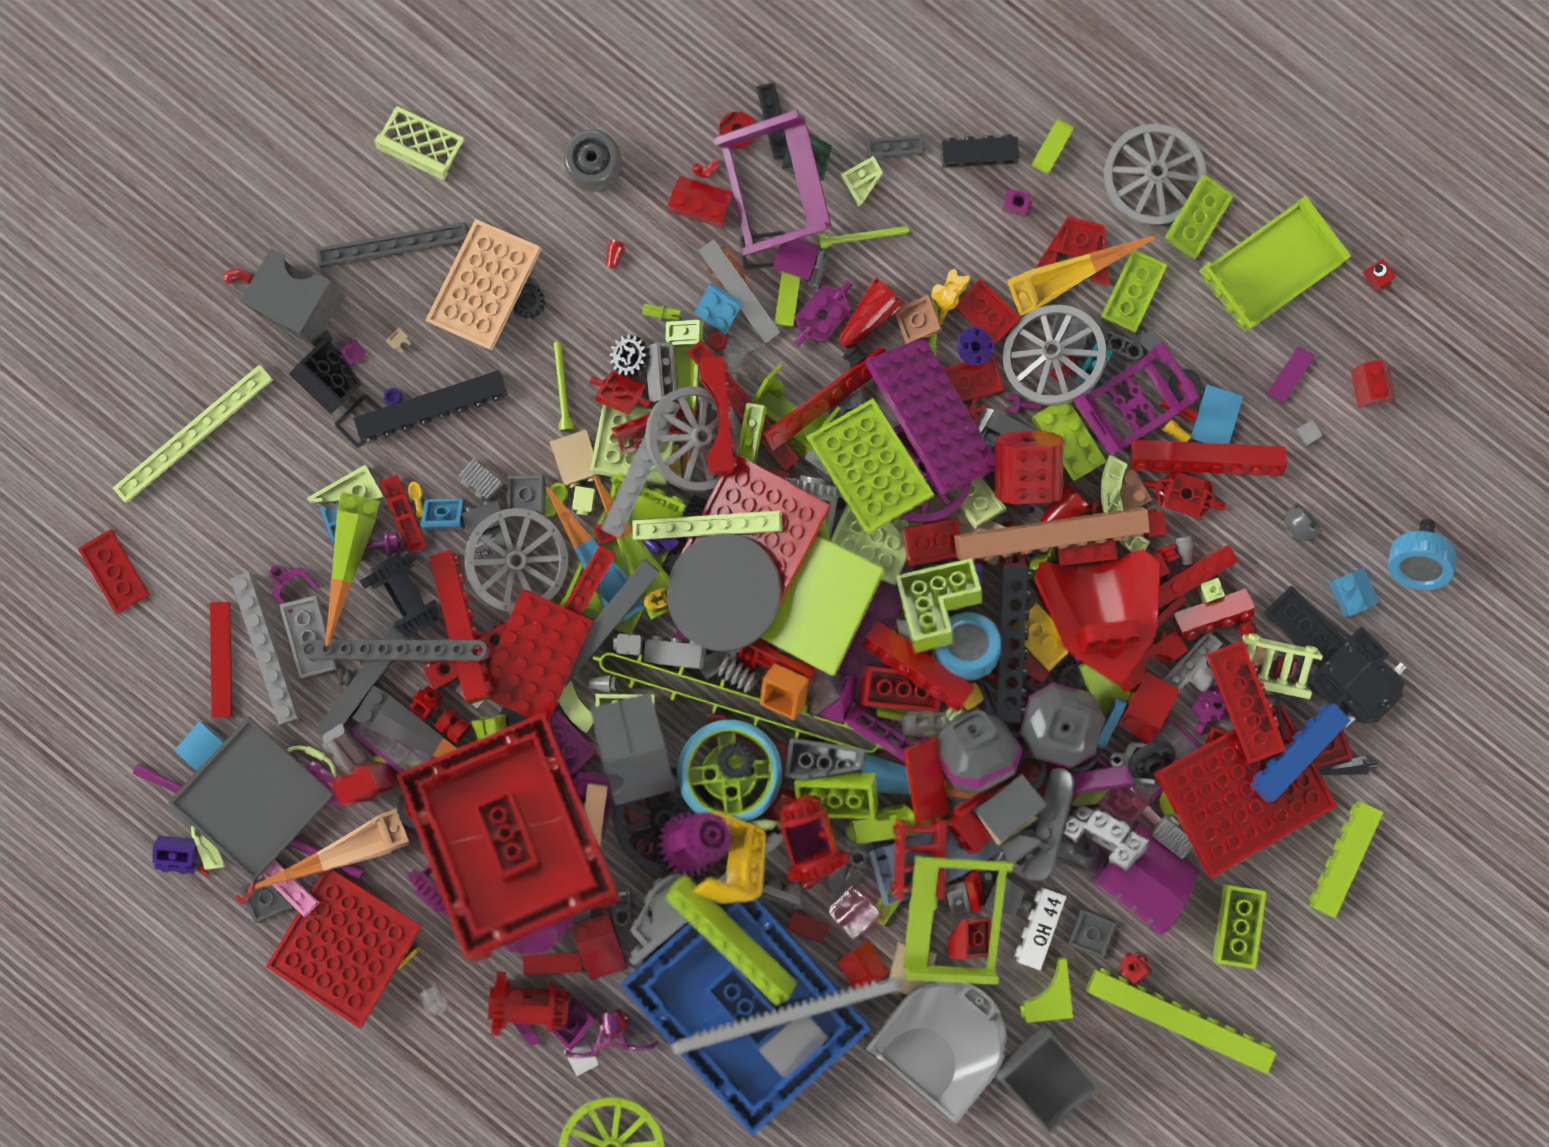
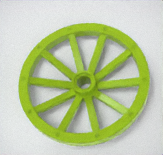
M616 1096L601 1097L581 1106L567 1121L559 1140V1147H567L570 1134L600 1147H607L611 1144L616 1147H665L662 1131L653 1115L639 1103ZM615 1106L611 1137L595 1111L596 1108ZM621 1107L630 1109L641 1116L617 1138ZM589 1112L604 1141L574 1128V1125L582 1116ZM645 1121L655 1138L652 1141L623 1144Z

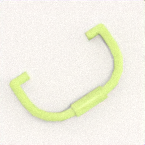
M302 745L291 746L286 749L289 753L295 750H302L321 761L324 760L330 766L331 773L336 779V767L332 760L325 756V753L310 746Z

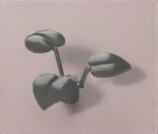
M829 818L835 840L838 841L843 837L850 849L849 858L851 861L848 867L845 865L834 874L828 876V884L834 899L843 898L858 887L861 879L860 873L851 868L863 865L866 857L869 856V851L895 844V838L872 842L874 848L864 853L860 848H853L845 835L849 818ZM887 855L876 857L877 862L887 859Z

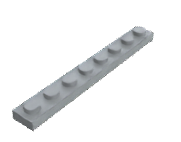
M670 402L663 411L676 417L680 404ZM659 417L656 436L667 435L672 423ZM646 434L602 526L603 531L617 537L621 536L653 467L647 450ZM657 442L659 452L664 442Z

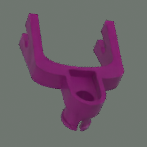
M275 565L269 571L270 577L277 583L273 588L272 595L281 604L286 603L280 595L283 587L297 575H302L315 589L320 586L300 567L288 572L283 566ZM276 569L281 570L280 576L276 575ZM292 609L287 610L290 614L293 612Z

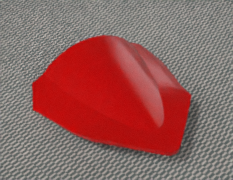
M1144 549L1129 553L1116 560L1082 567H1066L1049 562H1039L1035 582L1055 624L1063 648L1115 684L1123 683L1156 636L1161 563Z

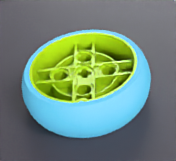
M739 720L716 721L699 729L684 745L677 766L678 785L684 800L696 814L701 812L715 813L718 811L749 822L763 814L774 802L782 781L781 759L772 740L756 726ZM735 734L751 739L760 747L766 757V760L756 761L753 756L755 772L752 776L731 779L724 776V773L719 770L720 767L717 763L718 755L725 746L736 743ZM717 736L718 746L708 752L700 767H691L693 758L702 744L710 738ZM733 753V756L728 759L729 765L732 768H740L743 765V757L738 753ZM707 769H713L716 772V777L713 780L706 779L705 771ZM758 778H768L766 788L759 799L749 807L742 809L741 799L752 792ZM703 784L708 793L724 801L725 811L717 810L707 805L697 795L693 785ZM730 786H734L737 789V795L732 798L726 795V789Z

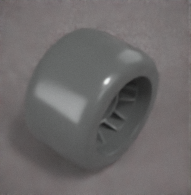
M585 130L574 135L565 147L563 160L566 172L570 180L580 189L589 192H599L609 188L617 181L622 169V158L616 142L608 134L599 130ZM592 155L597 156L593 162L587 160Z

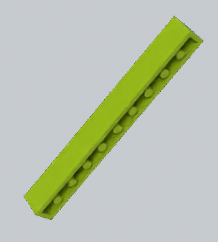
M1101 968L1100 971L1094 969L1085 989L1088 993L1268 1074L1276 1056V1052L1272 1050L1270 1044L1263 1041L1258 1044L1254 1042V1037L1243 1033L1241 1036L1236 1033V1029L1225 1025V1028L1219 1026V1021L1208 1017L1206 1020L1200 1017L1201 1013L1191 1008L1189 1012L1182 1009L1183 1005L1172 1000L1169 1003L1164 1001V996L1156 992L1153 995L1147 993V988L1136 984V987L1129 985V980L1121 976L1116 979L1111 976L1112 972Z

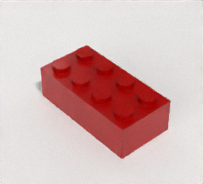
M863 664L858 700L862 705L939 712L940 699L933 697L930 692L917 686L908 677L899 674L892 666Z

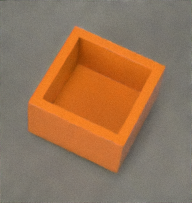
M774 664L763 678L760 705L795 720L805 707L809 679Z

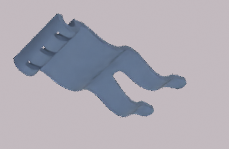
M983 803V804L980 805L979 807H977V808H975L974 810H972V811L976 814V816H977L976 818L980 821V823H981L982 821H981V819L979 818V816L977 815L976 810H978V809H979L981 806H983L985 803ZM946 829V858L987 860L1003 852L1001 844L997 845L995 840L991 838L979 853L968 854L965 849L960 848L959 842ZM1033 830L1019 831L1016 834L1034 838L1035 832ZM919 833L905 839V845H930L932 843L931 833ZM895 844L869 851L884 906L911 898V892H903V900H898L893 895H886V892L891 891V885L894 883ZM905 853L904 865H915V856L932 857L931 853ZM887 855V859L877 862L876 857ZM945 867V883L972 869ZM892 873L891 877L884 879L881 877L882 874ZM904 873V884H912L914 873Z

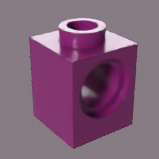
M1008 189L1002 211L1025 216L1026 211L1030 212L1033 202V200H1029L1031 194ZM1019 199L1023 202V206L1018 207L1013 201Z

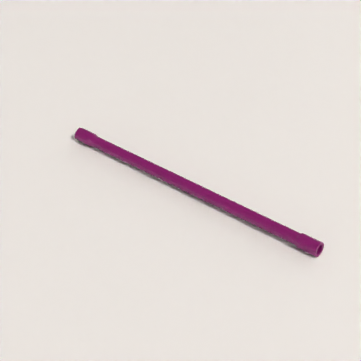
M137 764L133 770L134 775L156 783L175 793L183 787V785L157 774L143 765ZM294 838L289 846L310 856L321 850L297 838ZM353 863L337 867L344 873L359 880L365 870Z

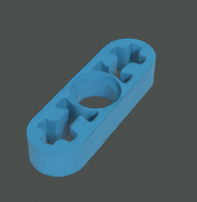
M1118 697L1113 701L1105 717L1098 743L1101 749L1106 747L1126 706V701Z

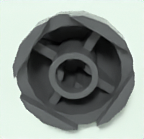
M1295 503L1285 515V524L1287 526L1285 531L1292 539L1296 537L1299 540H1311L1319 535L1322 530L1315 519L1308 512H1303L1301 510L1303 507L1299 503Z

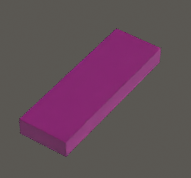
M1298 346L1266 394L1283 404L1315 356Z
M1127 766L1071 774L1074 780L1075 794L1132 786V779Z

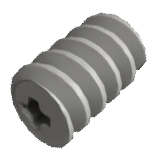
M729 653L719 667L718 676L726 674L725 681L732 678L731 685L738 682L737 689L740 690L745 687L744 694H747L752 690L761 675L755 678V671L748 674L750 668L746 667L743 670L742 662L736 665L737 658L730 661L731 654Z

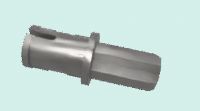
M818 250L817 252L818 254L808 283L810 287L818 289L830 255L828 252L825 254L823 250Z

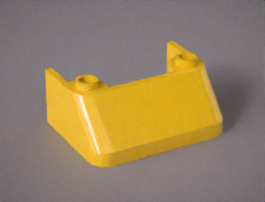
M716 811L715 814L723 818L730 827L731 833L726 883L710 878L694 889V894L719 903L755 900L762 893L766 834L758 826Z

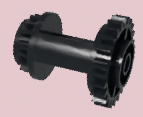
M415 550L403 556L397 553L371 568L372 574L359 581L364 589L371 586L374 590L384 585L403 617L394 622L393 625L395 628L399 627L403 634L408 633L409 636L437 621L436 615L439 614L435 606L437 601L434 599L424 604L405 572L414 567L413 561L419 558Z

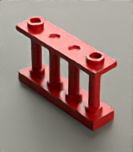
M896 818V824L893 825L895 859L894 883L891 885V892L898 900H903V892L912 891V884H904V873H914V865H904L905 853H931L933 858H946V820L935 818L931 825L905 826V821ZM931 833L932 843L930 845H905V834ZM938 867L935 898L944 899L945 867Z

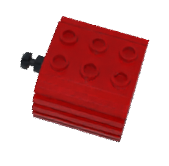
M1045 430L1015 431L998 435L995 439V497L1003 503L1026 504V507H1023L1024 513L1034 512V507H1031V504L1060 501L1063 496V437L1057 435V433L1045 432Z

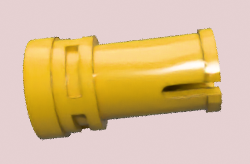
M1170 418L1162 430L1174 436L1180 442H1188L1192 435L1178 426L1179 424L1174 419Z

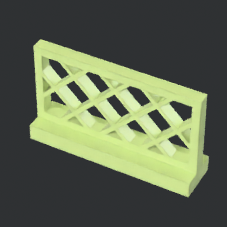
M396 106L380 135H377L374 141L377 149L445 180L447 171L462 146L464 138ZM398 114L406 116L407 121L397 124L395 119ZM420 123L423 124L424 129L413 132L411 125ZM409 125L411 133L401 136L398 128ZM395 129L399 136L393 139L386 137L388 131ZM437 131L441 137L430 140L428 133ZM426 133L428 141L418 144L415 136ZM413 137L415 145L407 147L403 144L402 140ZM454 139L458 142L456 146L447 148L445 140ZM443 141L445 149L434 152L432 144ZM430 145L432 153L424 155L420 152L419 148ZM447 153L448 160L445 164L437 160L436 156Z

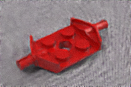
M1169 471L1160 481L1155 482L1146 478L1143 484L1155 490L1158 507H1164L1196 517L1198 520L1211 508L1224 511L1226 503L1216 501L1214 498L1211 482L1183 473ZM1183 489H1188L1191 492L1189 499L1182 497L1181 491Z

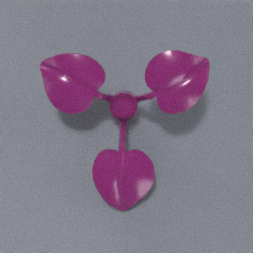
M618 1013L602 1014L603 1025H600L597 1043L592 1044L595 1050L588 1053H574L566 1049L565 1055L568 1058H589L598 1056L599 1048L622 1047L623 1050L646 1051L655 1048L658 1041L648 1046L636 1047L629 1045L625 1042L621 1024H618ZM605 1030V1034H609V1039H606L603 1043H601L603 1032ZM616 1030H618L622 1043L612 1041V1034H617Z

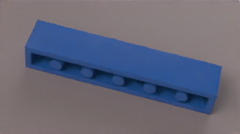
M1324 704L1317 711L1319 714L1315 718L1309 719L1302 731L1294 734L1292 737L1293 741L1289 745H1284L1286 750L1280 752L1276 758H1272L1266 764L1267 768L1254 776L1251 786L1266 802L1275 801L1351 721L1336 704Z

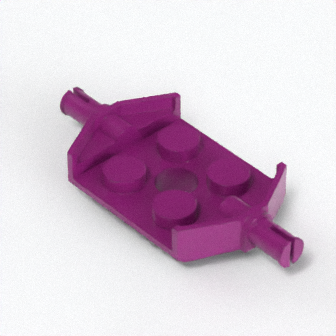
M846 280L839 289L822 285L806 306L795 316V321L800 331L799 336L793 342L797 348L805 340L824 343L851 312L846 299V292L853 286L851 282L849 283ZM826 311L828 314L827 319H818V312Z

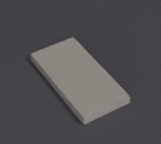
M318 595L279 604L299 679L338 669L336 660H309L304 658L300 652L301 645L306 640H326L327 626ZM292 609L293 612L290 614L287 610ZM310 645L309 647H307L306 650L308 655L314 653V645Z

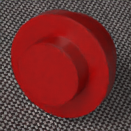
M714 332L709 336L708 344L711 349L721 351L727 345V338L721 332Z

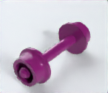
M385 531V540L367 543L365 551L386 548L388 555L392 556L393 553L401 551L400 544L402 541L399 539L397 532L389 533V531Z

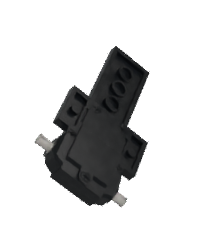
M1292 585L1263 612L1296 646L1305 648L1306 646H1313L1318 648L1322 659L1313 658L1312 662L1318 669L1307 679V682L1329 704H1336L1338 706L1342 702L1348 714L1347 717L1351 720L1345 726L1346 728L1353 721L1361 724L1378 722L1404 696L1401 692L1405 683L1399 675L1406 667L1402 663H1399L1394 670L1386 666L1382 661L1389 653L1363 627H1359L1346 640Z

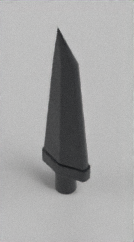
M1365 755L1318 767L1317 769L1321 775H1369V769L1378 768L1377 760L1367 761Z

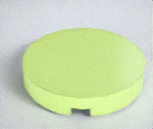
M779 821L747 822L762 828L763 831H772L775 827H777L778 831L781 830Z

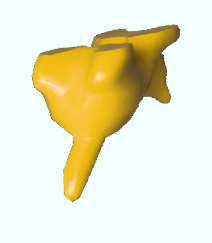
M955 269L948 273L944 286L937 284L932 289V299L941 308L938 316L940 324L945 320L948 311L957 306L959 296L962 291H967L966 287L970 281V276H958Z

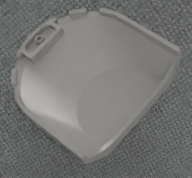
M932 981L918 987L907 995L865 1045V1048L957 1124L1000 1068L1004 1058L1006 1029L996 1004L979 988L969 983Z

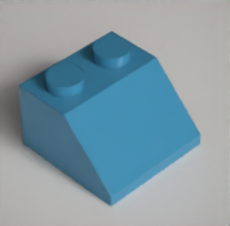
M1364 567L1328 582L1343 617L1352 616L1379 603V599Z

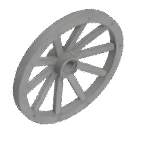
M1163 124L1142 125L1123 134L1112 146L1104 164V186L1111 203L1128 219L1148 226L1166 225L1175 221L1181 209L1166 215L1162 183L1184 205L1187 199L1168 178L1198 183L1201 176L1206 175V165L1196 143L1182 131ZM1151 133L1169 136L1159 161H1157L1150 137ZM1143 135L1151 163L1126 143L1137 136ZM1174 139L1178 140L1188 149L1189 153L1167 164L1164 163ZM1122 149L1146 168L1113 166V162L1118 151ZM1193 158L1197 168V176L1168 171V169ZM1152 169H1158L1161 175H1154ZM1112 173L1145 174V176L1118 192L1114 188ZM1148 181L1147 187L1135 211H1133L1124 204L1120 197ZM1154 184L1157 191L1159 217L1140 214Z
M1066 305L1045 306L1025 315L1010 331L1003 350L1004 370L1014 389L1026 399L1043 405L1066 404L1074 401L1073 399L1081 394L1085 395L1100 379L1107 359L1106 342L1098 324L1080 309ZM1066 315L1055 340L1052 339L1047 316ZM1073 317L1088 326L1087 329L1061 342ZM1041 318L1047 341L1040 340L1024 329ZM1094 333L1098 344V351L1066 348ZM1019 335L1042 348L1013 352ZM1057 349L1055 354H1049L1050 350ZM1064 355L1098 358L1091 375H1088ZM1041 356L1017 377L1015 376L1012 359ZM1046 361L1036 393L1020 383ZM1059 362L1064 363L1086 381L1078 388L1068 392ZM1054 364L1062 394L1054 396L1042 395L1051 365Z
M695 386L674 390L657 402L648 418L646 445L653 465L667 481L685 490L704 491L716 487L721 475L713 478V475L708 476L707 448L710 450L713 446L711 441H716L717 435L712 434L711 431L718 425V416L705 427L707 401L709 400L714 403V400L706 388ZM683 396L701 397L698 424ZM677 398L691 427L663 411L665 407ZM731 407V411L728 414L729 419H732L733 435L730 436L734 438L735 447L733 452L737 453L742 427L737 414ZM659 417L687 432V434L656 436ZM697 434L701 436V441L698 439ZM687 441V444L663 461L657 447V442ZM693 448L684 477L681 478L667 466ZM699 450L707 482L689 481Z
M522 508L506 509L485 518L472 532L465 549V571L470 585L483 601L499 610L512 612L515 605L509 604L515 572L522 587L530 592L532 591L522 570L551 586L541 596L551 600L558 593L566 578L568 570L567 547L560 531L543 515ZM505 517H524L515 548H513L504 520ZM530 519L542 525L547 532L521 551ZM496 521L499 523L507 551L482 534ZM552 536L557 546L558 555L525 557ZM478 540H481L504 558L474 560V551ZM513 555L518 558V564L516 566L512 565L511 563V557ZM559 561L558 572L554 581L526 565V563ZM504 564L483 585L480 584L474 566ZM509 570L502 602L491 596L486 589Z

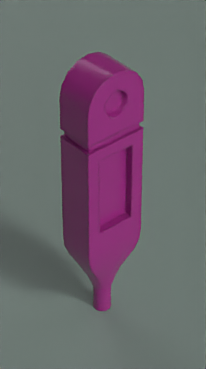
M513 1023L528 1045L534 1046L538 1043L539 1036L530 1024Z

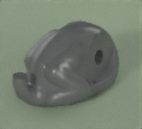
M1085 833L1076 843L1070 837L1062 835L1057 857L1058 862L1086 872L1100 870L1098 865L1100 849L1097 842L1086 837Z

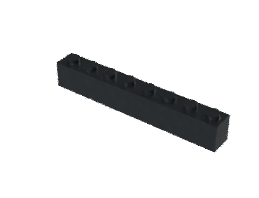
M497 370L354 417L353 419L360 440L372 443L378 440L377 437L383 435L390 437L395 435L396 431H408L413 429L414 425L420 423L421 425H427L432 422V419L438 417L439 419H445L450 417V413L453 412L463 413L468 411L469 407H481L490 400H494V402L500 401L505 398V395H508L502 373Z

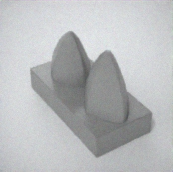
M779 877L772 878L764 886L760 898L797 911L801 901L800 884L798 881H793L786 887L785 891H782Z

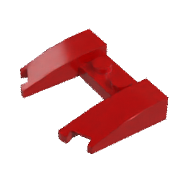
M762 638L746 647L740 648L736 665L742 662L743 670L749 667L748 674H751L753 671L756 672L759 664L769 669L774 664H777L809 679L808 694L817 667L802 659L796 662L782 655L774 649L765 646L766 640Z

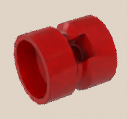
M449 708L439 718L434 728L442 734L447 733V738L457 744L469 730L471 724L464 718L459 719L458 714Z

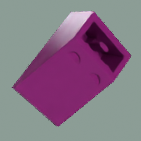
M579 771L575 778V786L584 808L589 783L608 786L601 839L604 840L613 801L609 778Z

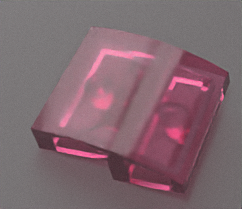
M856 884L827 909L836 923L844 928L852 940H857L883 915Z

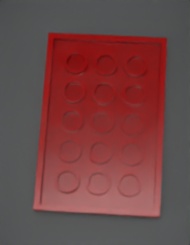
M523 588L489 664L488 673H486L487 681L490 680L493 691L490 692L492 698L489 700L528 718L544 713L550 722L594 620Z

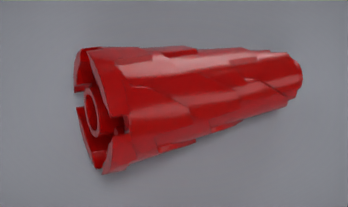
M877 278L872 281L865 291V296L846 323L847 326L839 337L841 339L839 343L847 350L849 347L853 348L861 340H865L877 326H880L905 303L901 298L897 297L894 291Z

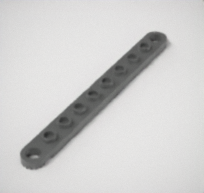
M306 640L300 648L301 655L309 660L481 661L486 658L489 652L487 645L478 640H331L327 647L325 645L326 640ZM310 645H314V653L308 655L306 650L307 647H309ZM482 646V653L479 656H475L474 648Z

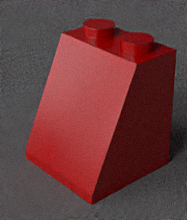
M1384 360L1365 362L1351 370L1358 408L1396 401L1389 363Z

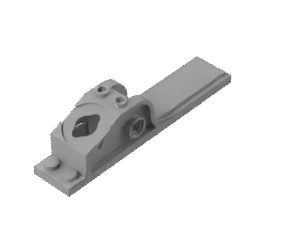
M774 831L766 838L765 856L784 841L781 831L778 834ZM680 871L672 872L665 878L660 876L651 884L653 888L645 899L644 903L646 904L631 928L632 933L641 942L631 952L632 956L629 960L633 965H636L688 921L665 899L673 883L683 877ZM727 871L717 881L726 883ZM692 876L688 877L698 887L700 886V884ZM652 910L653 915L648 917V912Z

